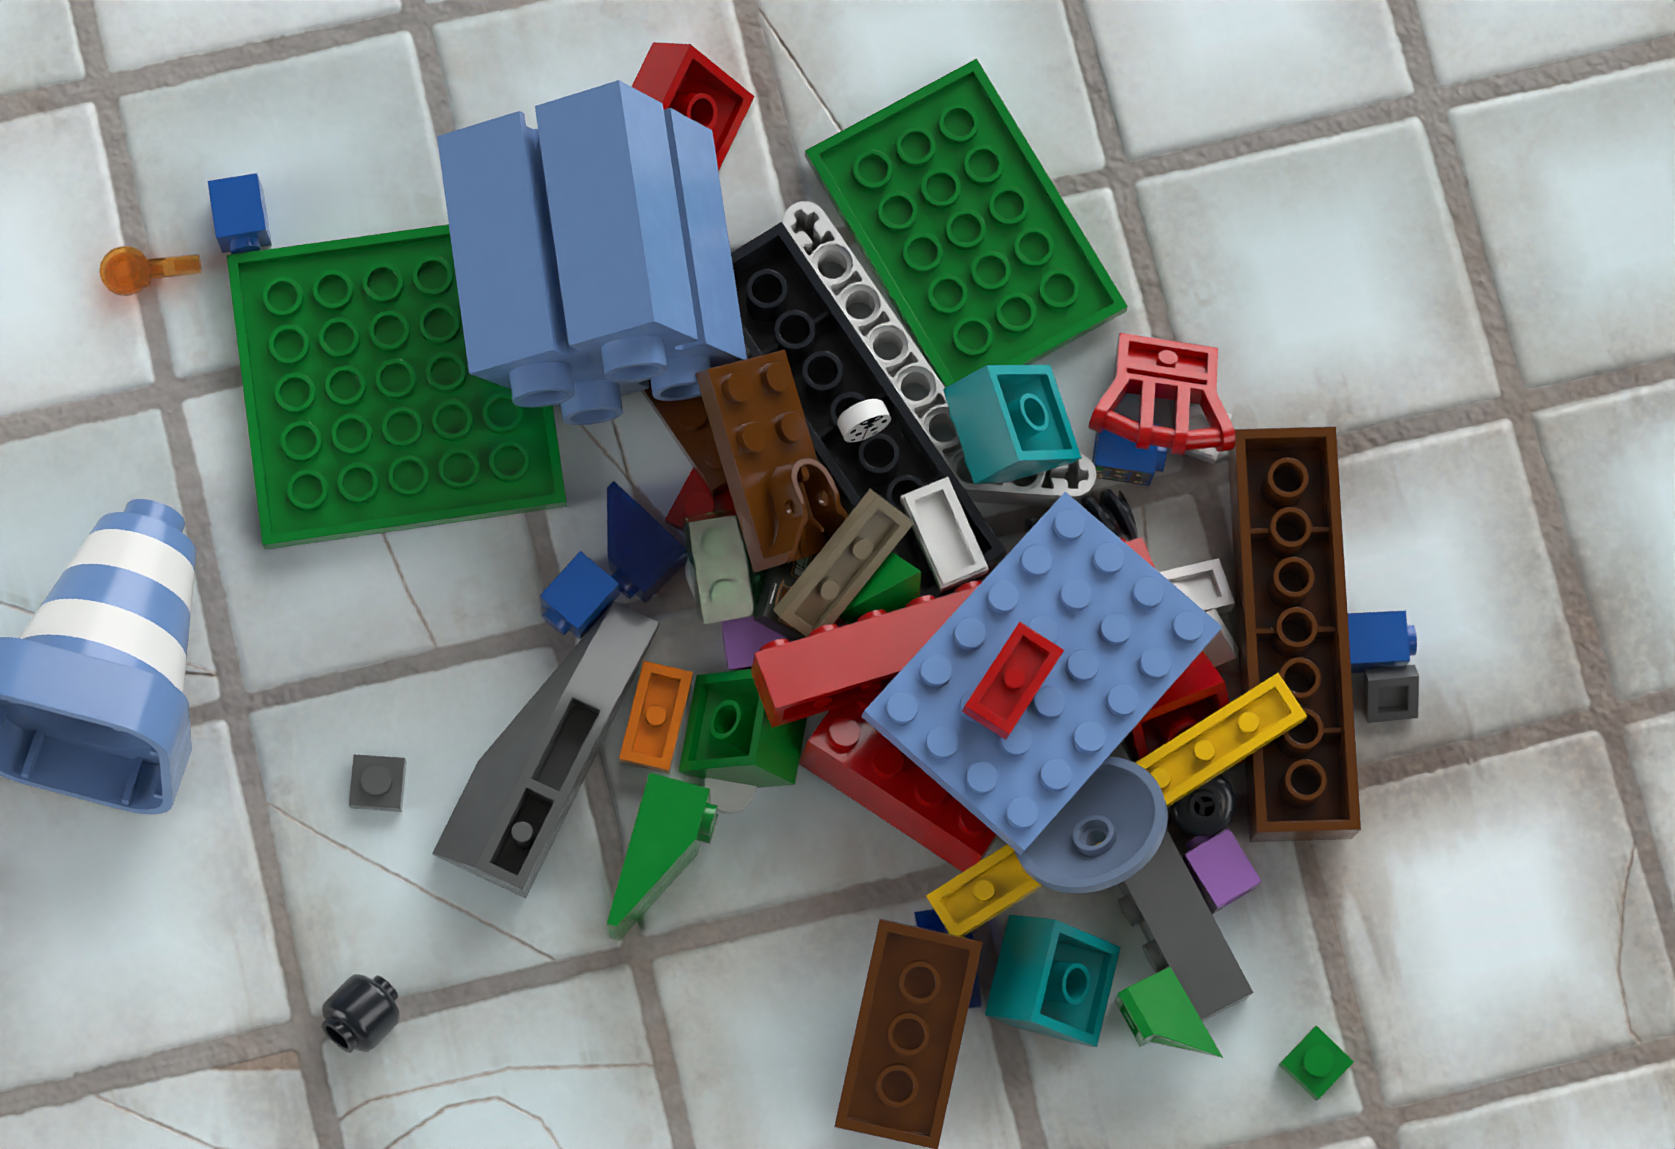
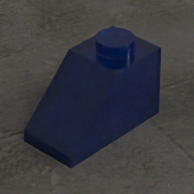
M613 481L606 488L607 557L609 570L613 573L611 577L619 583L620 592L624 596L631 599L636 594L646 604L687 562V549Z

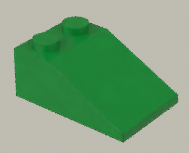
M649 772L607 920L610 938L621 940L698 855L701 842L711 843L718 814H716L718 805L711 804L710 788Z

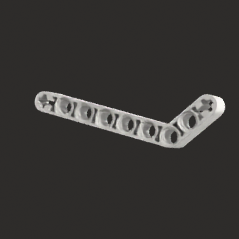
M800 201L791 205L786 210L783 217L784 226L973 502L1052 507L1064 492L1068 493L1080 505L1083 497L1091 495L1096 480V469L1092 461L1084 454H1081L1082 459L1074 463L1051 469L1049 488H1042L1046 471L1034 474L1035 481L1025 487L1016 486L1012 482L974 484L963 481L959 477L957 470L961 466L966 465L965 455L955 425L949 416V407L943 392L945 387L824 210L810 201ZM801 224L806 230L814 227L813 242L817 248L813 252V242L804 231L796 234L797 225ZM828 262H835L844 268L845 273L836 279H829L819 272V268ZM862 302L867 304L873 313L865 319H855L847 313L846 309L853 303ZM881 343H891L899 348L901 354L895 359L884 360L875 354L874 348ZM918 383L927 389L928 396L920 401H912L903 395L901 389L907 384ZM947 424L955 430L957 436L951 441L940 442L931 436L929 430L934 425ZM1067 472L1075 473L1076 481L1079 482L1077 489L1068 488V482L1064 479Z

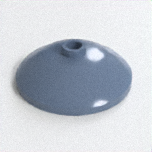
M1109 756L1022 855L1015 851V854L1021 866L1030 877L1041 885L1056 891L1089 893L1115 886L1141 870L1151 860L1162 843L1168 821V810L1162 790L1154 777L1143 767L1123 758Z

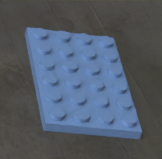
M1064 492L864 710L861 717L1019 855H1022L1222 629V626L1068 493ZM1022 622L1064 649L1009 737L1005 740L963 713L962 709L1018 623Z

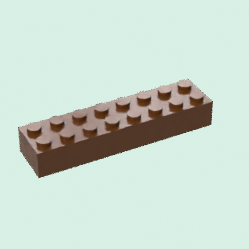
M1336 427L1234 429L1236 441L1234 449L1228 451L1241 696L1276 673H1279L1307 715L1306 720L1245 758L1249 842L1353 839L1361 830Z

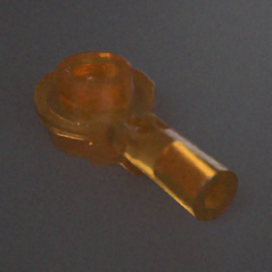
M121 246L112 249L104 256L100 263L99 273L103 284L109 291L116 295L129 296L138 293L143 288L149 287L151 280L154 278L202 274L200 254L147 259L140 250L134 247Z

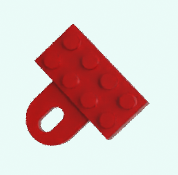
M877 696L829 710L808 739L799 761L801 766L960 871L964 872L983 860L998 838V835L861 717L864 710Z

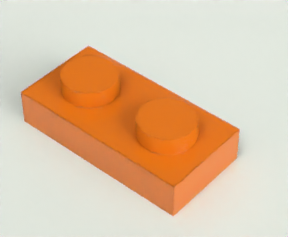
M643 660L619 762L670 773L694 676L693 672Z

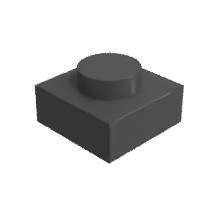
M1415 664L1364 669V714L1368 723L1418 718L1419 674Z
M354 754L349 807L352 809L402 812L406 759Z

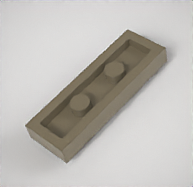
M870 489L773 610L781 619L806 637L818 627L833 624L914 523L905 514Z

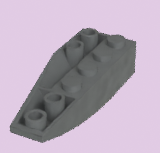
M613 601L478 760L432 853L434 856L521 897H527L660 626L659 621Z

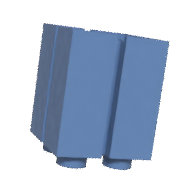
M617 80L536 105L535 112L538 129L526 126L524 113L517 111L437 136L469 374L511 389L513 403L517 406L544 407L555 405L561 407L564 423L590 425L620 417L623 414L621 396L648 389V380L651 381L652 395L655 399L674 401L702 396L695 373L747 359L711 129L672 108L664 110L661 102Z

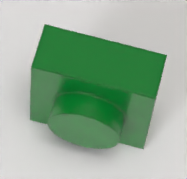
M1316 1025L1278 1065L1317 1101L1354 1061Z

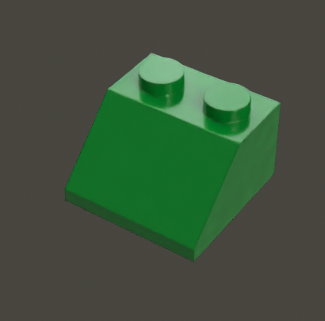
M751 669L697 675L678 772L694 777H706L757 786V788L795 785L807 717L771 728L752 677Z

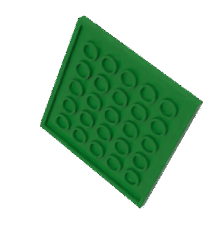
M449 224L226 255L262 545L265 550L567 507L553 405L544 407L517 406L513 403L511 389L469 374Z

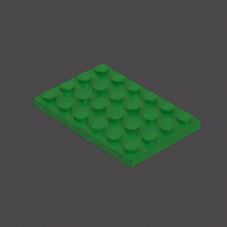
M977 58L805 150L807 162L924 358L945 388L986 365H1031L1127 311L1128 305Z

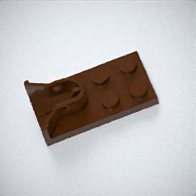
M785 350L695 373L753 572L818 554L849 515L840 504L839 492L831 475L817 460Z
M879 919L834 1127L938 1149L983 941Z

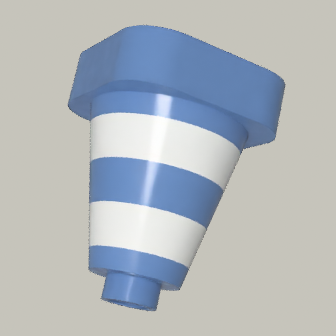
M134 499L126 504L124 512H114L102 516L19 638L0 637V776L21 784L138 814H162L172 808L192 751L189 703L183 691L197 553L192 541L182 533L185 527L184 518L173 508L153 500Z

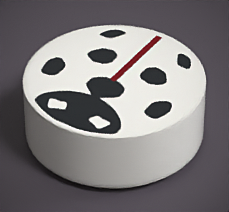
M868 399L845 410L839 416L837 425L845 441L857 442L883 430L890 423L891 417L882 400Z

